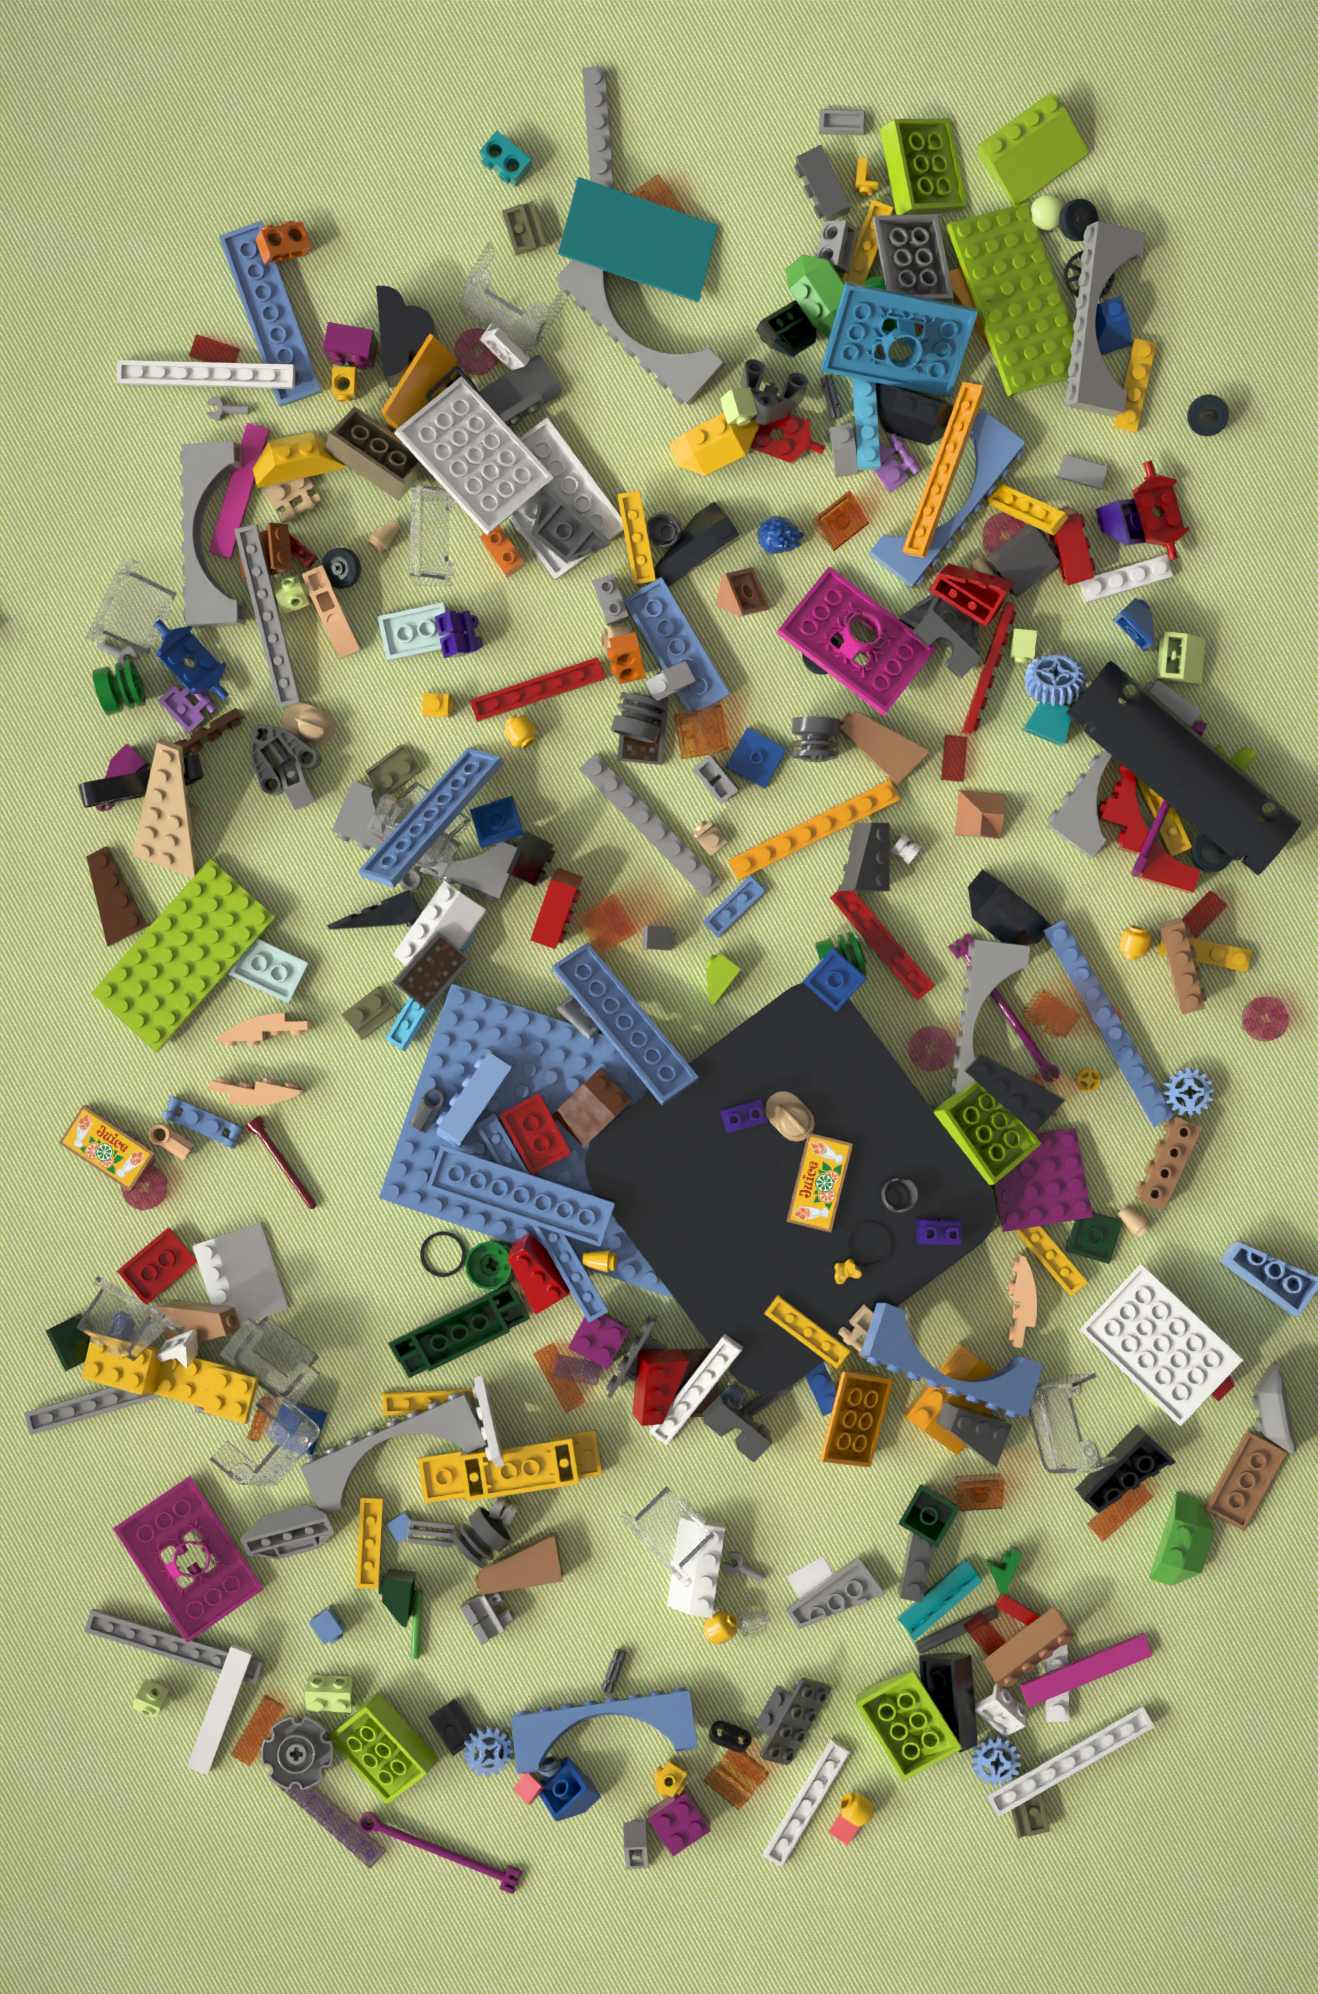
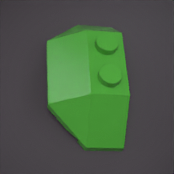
M801 255L786 268L789 290L812 325L829 338L845 283L830 260Z
M1176 1492L1149 1576L1150 1579L1172 1586L1202 1573L1215 1529L1197 1498Z

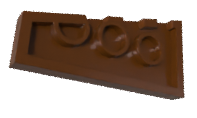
M234 708L210 722V728H199L192 732L191 739H180L174 744L182 747L183 757L190 752L195 754L204 748L203 744L207 741L213 742L223 735L222 732L226 729L232 730L242 723L240 720L245 717L238 708Z
M105 846L86 856L107 947L149 927L109 848Z

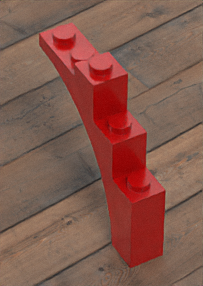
M1121 764L1119 773L1122 775L1120 781H1116L1112 792L1115 798L1107 797L1104 801L1101 800L1097 813L1100 814L1099 820L1124 827V831L1120 830L1118 834V849L1139 855L1149 830L1139 811L1136 797V776ZM1155 841L1138 879L1190 894L1195 891L1200 871L1184 865L1169 855Z

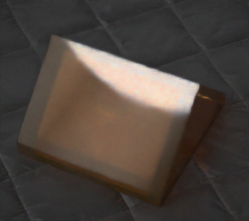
M850 490L817 515L812 523L833 551L869 524Z
M1000 1473L955 1476L956 1504L962 1507L960 1511L1002 1509L1004 1479Z

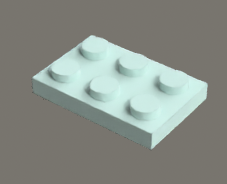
M444 602L377 616L388 662L442 650L440 638L445 636H439L435 616L446 612Z
M258 939L234 965L228 975L290 1004L309 963Z

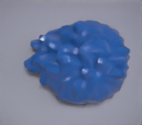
M772 516L761 524L757 531V539L760 547L766 552L778 554L800 547L801 543L798 541L804 537V534L797 530L798 527L794 526L790 519Z

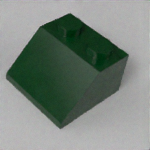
M81 1313L46 1330V1334L65 1372L86 1360L91 1333L89 1331L90 1324L86 1317H82Z
M920 1484L898 1524L938 1548L962 1507L928 1486Z
M389 1569L387 1574L383 1575L382 1580H380L379 1594H382V1603L402 1627H407L412 1616L416 1572Z

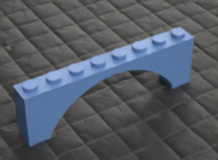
M984 409L977 415L970 433L976 458V471L971 493L962 509L948 522L936 528L926 558L907 555L902 551L907 537H889L885 533L869 553V556L910 588L914 584L920 585L927 576L924 573L927 567L933 568L941 558L938 555L943 548L947 550L955 540L952 538L957 530L961 533L968 524L966 518L969 514L975 515L983 505L980 500L984 495L989 497L997 487L994 484L999 477L1003 479L1011 469L1008 467L1012 460L1017 462L1025 452L1022 449L1025 441Z
M887 1303L876 1304L860 1353L861 1356L868 1358V1363L880 1366L882 1363L887 1365L888 1371L897 1374L903 1371L907 1373V1378L919 1382L920 1379L926 1380V1385L936 1389H940V1386L947 1388L946 1393L958 1397L960 1394L965 1395V1400L975 1404H979V1401L986 1403L985 1408L997 1412L999 1409L1004 1410V1415L1014 1419H1018V1416H1028L1043 1368L1042 1364L1025 1357L1014 1356L1010 1364L990 1376L970 1381L953 1379L935 1369L919 1352L908 1330L905 1310Z
M685 1688L672 1689V1693L663 1694V1691L651 1692L649 1697L641 1698V1694L627 1696L628 1700L622 1701L615 1697L605 1699V1703L596 1704V1701L583 1702L581 1707H574V1704H566L560 1706V1710L552 1711L551 1707L538 1709V1713L530 1714L529 1711L516 1712V1716L511 1717L516 1771L519 1775L542 1772L541 1765L554 1744L566 1732L583 1721L603 1715L628 1716L648 1723L674 1744L676 1752L698 1749L691 1692L686 1691Z

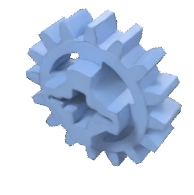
M1185 1067L1184 1073L1177 1069L1176 1077L1169 1075V1078L1172 1080L1171 1083H1164L1166 1087H1169L1168 1091L1163 1092L1164 1095H1169L1166 1103L1173 1104L1171 1106L1172 1111L1179 1109V1115H1183L1185 1111L1189 1117H1192L1193 1111L1200 1115L1201 1107L1208 1109L1206 1101H1213L1209 1097V1093H1213L1214 1090L1208 1088L1212 1081L1204 1080L1207 1075L1206 1073L1198 1075L1199 1069L1194 1068L1192 1073L1189 1067ZM1193 1078L1197 1079L1202 1087H1198L1196 1084H1194ZM1182 1079L1180 1086L1175 1088L1177 1082ZM1188 1087L1189 1089L1197 1091L1193 1092L1192 1094H1189V1097L1188 1095L1179 1093L1184 1092V1090H1188ZM1202 1096L1201 1100L1195 1105L1196 1099ZM1175 1097L1181 1098L1184 1106L1180 1105Z
M486 1725L485 1731L478 1727V1734L470 1733L469 1735L472 1740L464 1742L468 1749L463 1750V1754L468 1756L464 1761L466 1764H470L469 1768L472 1772L476 1770L478 1776L485 1772L486 1776L490 1777L492 1771L498 1775L500 1767L504 1770L506 1769L504 1762H511L510 1757L507 1755L513 1753L512 1748L508 1747L511 1741L509 1738H506L507 1735L504 1731L499 1733V1729L496 1726L492 1731L488 1725ZM475 1746H476V1747H477V1752L474 1754V1749H475ZM486 1749L491 1750V1752H490L489 1754H488L487 1752H484V1751H485Z
M989 1735L987 1736L988 1742L985 1743L983 1740H979L981 1747H974L977 1755H971L972 1761L975 1762L972 1764L973 1770H978L976 1772L977 1778L983 1776L984 1784H987L990 1780L993 1787L996 1786L998 1781H1000L1002 1786H1005V1779L1012 1782L1011 1775L1019 1774L1015 1767L1021 1766V1762L1017 1760L1021 1756L1019 1751H1015L1016 1746L1014 1743L1009 1745L1010 1741L1007 1737L1001 1741L999 1735L996 1736L995 1740H992ZM1002 1748L1007 1750L1011 1757L1004 1755ZM997 1754H998V1757H999L1000 1760H997V1762H996V1764H995V1768H994V1765H993V1762H992V1761H995V1760H996V1757H997ZM982 1765L989 1767L990 1773L986 1772Z

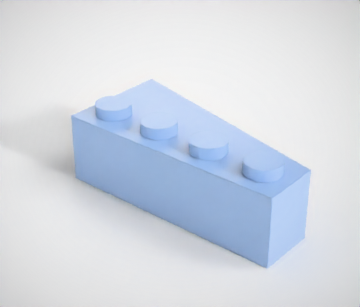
M490 1052L486 1057L481 1056L474 1066L477 1068L474 1075L469 1074L462 1083V1086L465 1088L461 1094L456 1092L449 1103L452 1107L448 1113L443 1111L436 1122L439 1124L436 1135L458 1149L512 1068Z
M1232 1242L1219 1259L1221 1263L1289 1316H1299L1318 1290V1277L1240 1242Z

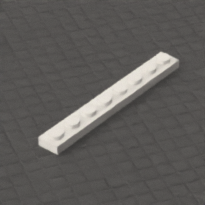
M117 360V383L119 385L295 389L296 366L293 364Z
M1142 1706L987 1795L986 1798L996 1816L1000 1817L1155 1726Z

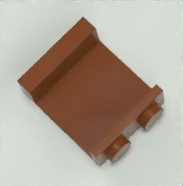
M267 523L268 530L262 531L260 534L270 575L273 576L292 570L288 524ZM240 555L242 578H245V579H246V575H245V571H244V567H243V563H242V559H241V555Z

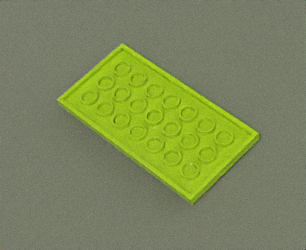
M1028 202L949 223L946 226L1008 397L1068 380L1074 330L1037 226L1033 223L1030 216Z
M210 858L91 993L151 1049L158 1053L277 917Z

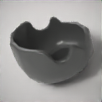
M662 511L655 513L648 520V536L656 546L668 548L674 546L681 538V523L675 515Z
M894 1178L888 1181L881 1191L884 1205L888 1210L897 1213L906 1212L915 1207L919 1199L918 1188L911 1180Z

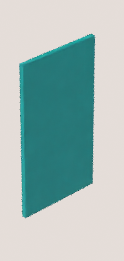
M578 177L558 255L698 303L701 299V292L718 225Z

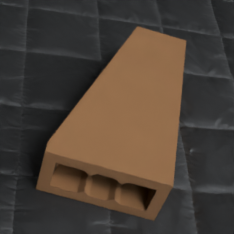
M857 711L852 715L848 712L839 721L842 724L839 727V731L895 786L929 753L922 746Z
M178 1300L157 1307L167 1340L193 1329L197 1332V1343L226 1336L241 1330L235 1307Z
M556 1532L550 1533L494 1560L484 1568H480L479 1575H475L477 1589L481 1588L482 1595L562 1582L563 1570Z

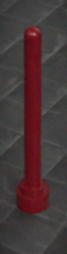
M260 1115L245 1125L249 1132H253L254 1135H258L307 1207L314 1209L316 1202L264 1130L265 1126L263 1123L265 1122Z

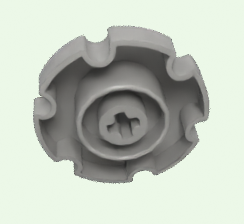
M290 1715L282 1718L271 1727L272 1737H265L261 1746V1762L263 1766L271 1768L268 1777L275 1784L288 1790L292 1788L293 1784H298L300 1790H305L315 1786L325 1777L323 1768H330L334 1759V1742L332 1738L327 1739L324 1737V1733L327 1730L325 1725L308 1715H305L302 1721L296 1720L295 1715ZM296 1747L299 1748V1752H303L300 1757H297V1754L293 1752Z

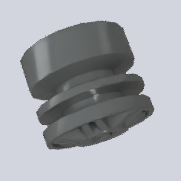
M621 692L620 699L628 704L618 703L617 708L626 712L625 716H614L611 731L636 740L656 743L660 728L652 724L651 721L663 720V716L654 711L665 712L666 705L644 694Z
M831 717L792 718V734L802 736V740L792 742L793 747L802 748V750L792 751V758L801 759L806 762H826L838 759V752L829 751V749L838 748L839 743L829 741V737L839 735V719Z
M481 1506L468 1517L472 1527L466 1523H461L459 1526L460 1530L455 1529L451 1536L461 1553L479 1568H484L488 1564L487 1560L491 1561L494 1559L491 1548L501 1552L511 1542V1537L497 1519L494 1520L488 1517L490 1512Z

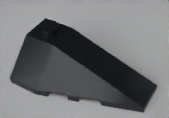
M715 502L695 514L682 531L678 542L668 549L655 566L654 570L657 579L662 577L667 587H670L740 539V534L733 523Z
M407 890L381 901L382 905L367 907L360 914L349 915L327 926L330 930L400 926L405 924L407 927H411L422 912L414 893Z

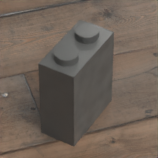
M1029 524L1024 526L986 558L999 577L1015 581L1010 594L1019 597L1060 563L1056 557L1058 553L1055 548L1044 540L1046 537L1044 532Z

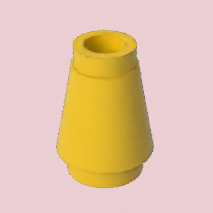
M611 1250L584 1252L583 1266L608 1273L615 1271L617 1253Z

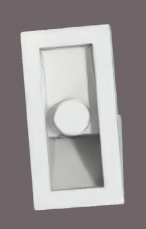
M684 661L663 670V673L647 680L645 683L652 697L660 701L696 682L687 662Z
M193 1329L166 1340L156 1354V1357L161 1362L177 1358L185 1368H189L198 1354L197 1332Z

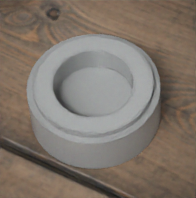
M410 869L399 883L403 889L415 891L422 884V876L417 870Z

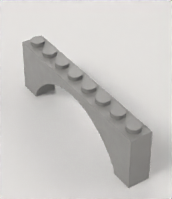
M1097 221L1087 226L1084 232L1085 245L1081 256L1082 270L1078 280L1080 288L1079 296L1076 300L1077 314L1073 324L1074 339L1071 345L1072 357L1068 368L1069 382L1065 397L1067 399V407L1113 417L1125 413L1127 390L1122 389L1118 385L1102 359L1096 338V309L1100 294L1113 272L1127 260H1133L1143 255L1145 233Z
M571 260L557 276L556 280L560 283L558 288L567 296L571 293L576 298L574 303L583 312L586 309L593 314L590 318L599 327L604 325L609 330L606 334L616 343L620 340L625 345L623 350L633 358L636 355L642 361L639 365L647 373L653 371L658 376L656 381L664 389L667 387L674 391L672 396L681 405L683 402L690 405L726 365L708 347L703 351L695 353L669 354L649 349L636 342L622 328L612 310L607 289V271Z
M234 441L182 444L180 461L183 465V474L180 476V482L183 487L181 507L184 513V519L181 521V528L184 532L182 552L185 563L182 566V573L185 577V586L183 587V597L185 599L184 621L187 626L193 628L245 625V603L231 598L214 580L204 560L201 544V527L207 505L214 492L227 476L235 469L242 468V446Z
M1156 680L1153 684L1149 682L1145 688L1190 726L1201 714L1199 709L1161 681ZM1105 749L1100 756L1095 755L1088 763L1090 767L1088 772L1080 774L1074 782L1077 787L1072 793L1068 791L1061 800L1063 803L1059 811L1055 809L1047 819L1050 822L1047 828L1089 859L1094 858L1107 840L1102 836L1096 801L1100 778L1112 757Z
M352 780L332 831L337 833V838L349 842L350 838L358 841L357 846L368 851L371 847L378 849L391 833L387 830L377 809L374 798L376 790ZM500 842L490 850L469 859L442 862L421 857L415 865L421 867L419 871L432 876L433 872L441 875L440 880L453 885L454 881L462 884V889L474 893L475 889L483 892L482 897L494 902L496 898L501 900L511 876L507 871L517 847Z
M974 939L973 943H969L968 957H971L970 966H966L965 979H968V986L963 988L962 1002H965L964 1011H960L959 1024H962V1031L957 1033L956 1038L959 1054L954 1056L953 1069H956V1076L951 1078L950 1091H954L953 1095L975 1081L965 1072V1069L975 1059L973 1052V1029L983 1002L1001 981L1022 968H1028L1029 945Z
M456 1391L447 1396L448 1400L441 1403L439 1400L431 1402L427 1405L428 1409L422 1412L419 1409L407 1413V1418L399 1421V1418H395L387 1422V1427L379 1430L378 1427H375L365 1432L367 1435L360 1439L358 1436L352 1437L345 1441L346 1445L340 1448L337 1445L326 1449V1454L320 1457L314 1454L304 1459L306 1463L300 1469L318 1509L329 1515L342 1509L347 1504L345 1493L356 1464L367 1451L386 1439L404 1434L432 1435L458 1445L464 1449L466 1454L485 1446L488 1442L487 1440L484 1441L481 1433V1427L483 1426L467 1391L462 1394L460 1391Z

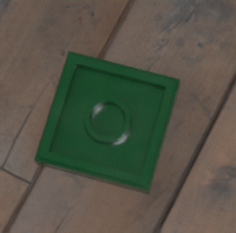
M1092 1212L1093 1217L1074 1220L1065 1251L1110 1264L1122 1221Z

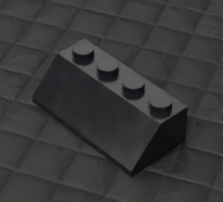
M955 1652L919 1655L921 1682L961 1744L962 1749L958 1752L978 1746L971 1655Z

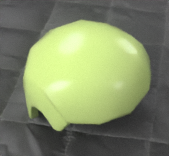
M1042 195L1037 198L1030 208V216L1033 223L1040 230L1050 231L1059 226V216L1063 204L1052 195Z

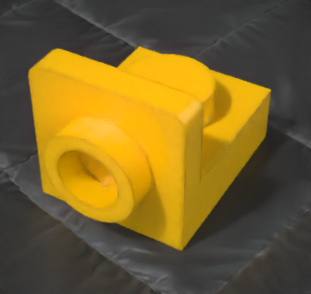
M858 157L854 192H859L860 195L864 196L877 193L879 182L869 181L871 166H867V158Z
M423 693L422 716L450 718V712H454V699H451L449 693Z

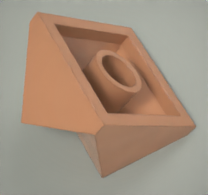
M753 567L722 575L715 605L738 617L770 609Z
M959 790L955 835L1000 839L1005 816L1004 794Z

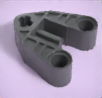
M750 359L746 361L741 388L751 389L758 412L752 419L764 425L786 418L803 401L808 384L807 377L801 373L790 374L780 396H777L778 388L775 387L774 383H771L770 386L766 385L764 391H761L760 387L765 366L759 360Z
M260 724L252 732L251 759L262 790L267 794L278 796L284 791L280 774L265 751L270 753L279 767L290 759L278 743L280 740L302 767L308 769L317 768L320 765L321 756L314 748L294 733L285 729ZM263 731L269 732V733H267V735H266V736H267V740L262 739V737H263L262 732H263ZM307 753H312L314 756L313 762L310 764H306L304 761ZM272 779H275L278 783L274 791H270L268 787Z

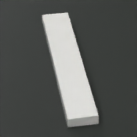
M724 1334L673 1399L663 1424L653 1425L649 1433L668 1445L739 1355L743 1346Z
M234 1644L231 1645L189 1759L188 1768L206 1775L209 1774L253 1651Z
M832 1738L829 1740L762 1853L763 1857L781 1868L783 1867L849 1756L851 1749Z

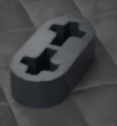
M721 1720L715 1721L708 1732L709 1738L713 1743L738 1753L745 1752L752 1741L748 1731ZM717 1729L722 1730V1731H721V1734H722L721 1736L717 1735V1734H718ZM739 1737L742 1738L743 1744H739V1743H738V1742H739V1740H738Z

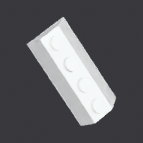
M443 881L393 956L407 965L437 930L457 948L461 949L487 910L454 886Z
M680 1516L667 1606L689 1615L712 1618L725 1523Z

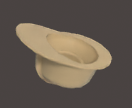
M296 703L288 707L283 714L284 729L294 733L304 742L322 745L330 741L334 735V720L324 710L305 703Z
M782 1091L773 1094L768 1099L765 1108L766 1116L784 1137L791 1141H802L807 1138L808 1132L812 1133L815 1125L814 1117L810 1110L795 1095Z

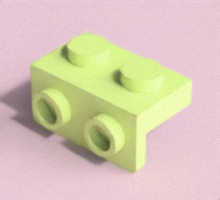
M309 1675L305 1689L306 1711L351 1713L353 1677Z

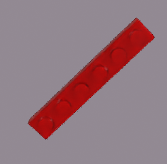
M1006 602L1003 606L961 731L963 734L970 736L972 731H977L981 719L977 717L980 709L984 710L988 697H985L987 688L991 689L995 676L992 675L994 666L998 667L1002 658V654H999L1001 645L1005 646L1010 633H1007L1006 630L1008 624L1012 625L1017 613L1013 611L1015 604Z
M597 657L471 699L470 703L476 721L480 722L603 681L605 677Z
M837 891L830 897L831 901L917 1001L935 986L855 892Z

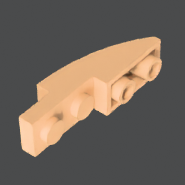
M321 565L303 573L302 576L310 592L309 594L339 658L342 659L360 651L361 649L324 566Z
M288 1013L262 1015L231 1027L217 1037V1042H224V1046H238V1041H246V1045H260L261 1040H266V1031H269V1036L282 1035V1031H291V1035H305V1030H311V1022H288Z
M217 1077V1081H210L208 1090L230 1094L228 1102L230 1104L249 1106L279 1103L303 1094V1090L298 1089V1084L285 1082L284 1086L278 1085L275 1079L264 1077L262 1081H256L255 1088H252L253 1084L239 1082V1085L230 1084V1079Z
M1018 1254L1017 1259L1014 1258L1011 1271L1014 1272L1013 1281H1009L1007 1294H1010V1298L1018 1301V1305L1014 1304L1012 1318H1015L1014 1326L1009 1328L1008 1340H1011L1010 1344L1013 1347L1022 1348L1026 1326L1035 1328L1037 1294L1030 1265L1023 1254Z

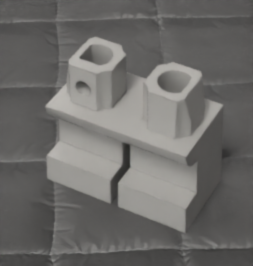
M501 1592L484 1595L480 1593L461 1605V1610L470 1626L472 1625V1629L481 1645L490 1641L497 1634L504 1632L506 1626L515 1618L509 1608L499 1613L495 1607L504 1602Z

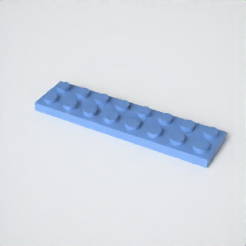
M259 221L220 235L219 238L263 363L293 364L296 366L295 389H273L279 407H283L322 393L277 263L264 264L255 240L264 227L263 223Z
M467 748L358 870L361 877L395 888L504 764L501 756Z
M586 943L552 966V971L661 1105H664L698 1081L699 1077L589 943Z
M445 1145L440 1146L427 1185L429 1190L601 1247L615 1202Z

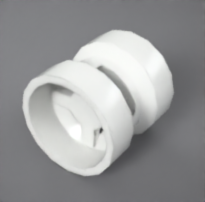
M903 833L890 852L894 855H900L903 861L909 864L922 846L910 842L909 837Z
M498 1497L488 1517L494 1520L499 1519L502 1521V1524L509 1527L518 1509V1505L514 1503L508 1504L505 1502V1499ZM504 1505H505L506 1507H505V1509H504L502 1515L499 1516L500 1513H501V1511H502V1509H503V1507H504Z

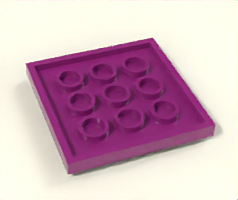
M1076 1128L1036 1134L1041 1145L996 1184H993L1002 1232L1093 1217Z

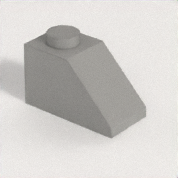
M846 424L830 427L828 434L835 478L858 474L853 425Z
M295 758L289 759L287 763L280 767L277 765L284 792L294 810L315 802L313 791L304 769Z
M643 926V950L670 951V946H675V933H671V928Z
M631 1820L623 1822L626 1869L649 1868L646 1821Z

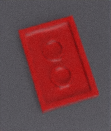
M540 1093L499 1114L531 1175L572 1154Z
M168 1227L118 1269L117 1273L146 1306L195 1265L197 1259L174 1231Z

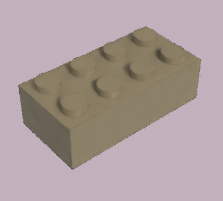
M355 406L329 432L324 449L398 501L422 476L425 469L424 465L394 433Z

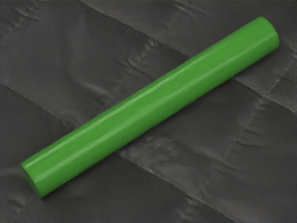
M421 1589L414 1590L410 1657L412 1659L420 1658L423 1590Z

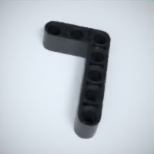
M199 755L183 757L185 767L184 782L187 787L204 778ZM151 770L79 784L78 789L83 807L89 808L145 797Z

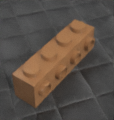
M1180 917L1158 923L1180 1012L1183 1015L1205 1009L1203 1002L1207 1001L1204 988L1200 989L1198 983L1202 978L1199 967L1194 966L1193 959L1197 958L1194 946H1189L1188 938L1191 937L1189 925L1184 924Z
M1173 1116L1172 1120L1168 1119L1164 1127L1166 1133L1163 1140H1158L1154 1149L1156 1155L1153 1161L1149 1160L1145 1168L1147 1174L1143 1181H1139L1135 1189L1137 1199L1163 1211L1202 1131V1128Z
M1053 1606L984 1659L983 1663L997 1684L1003 1688L1010 1687L1023 1674L1034 1670L1035 1665L1040 1661L1051 1657L1053 1651L1068 1644L1076 1633L1063 1613Z

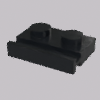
M455 1698L428 1716V1719L453 1756L467 1747L464 1742L472 1740L469 1735L470 1733L478 1734Z

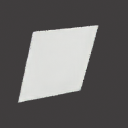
M822 1556L786 1578L798 1599H800L832 1576L833 1573Z

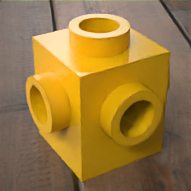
M668 1759L665 1766H659L653 1775V1778L656 1779L654 1782V1786L657 1787L656 1791L666 1798L668 1795L673 1798L675 1793L680 1795L686 1785V1782L683 1780L688 1771L671 1759ZM666 1778H672L673 1782H668Z

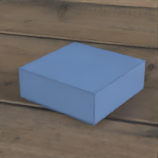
M406 1511L386 1523L397 1543L407 1538L409 1520L411 1518Z

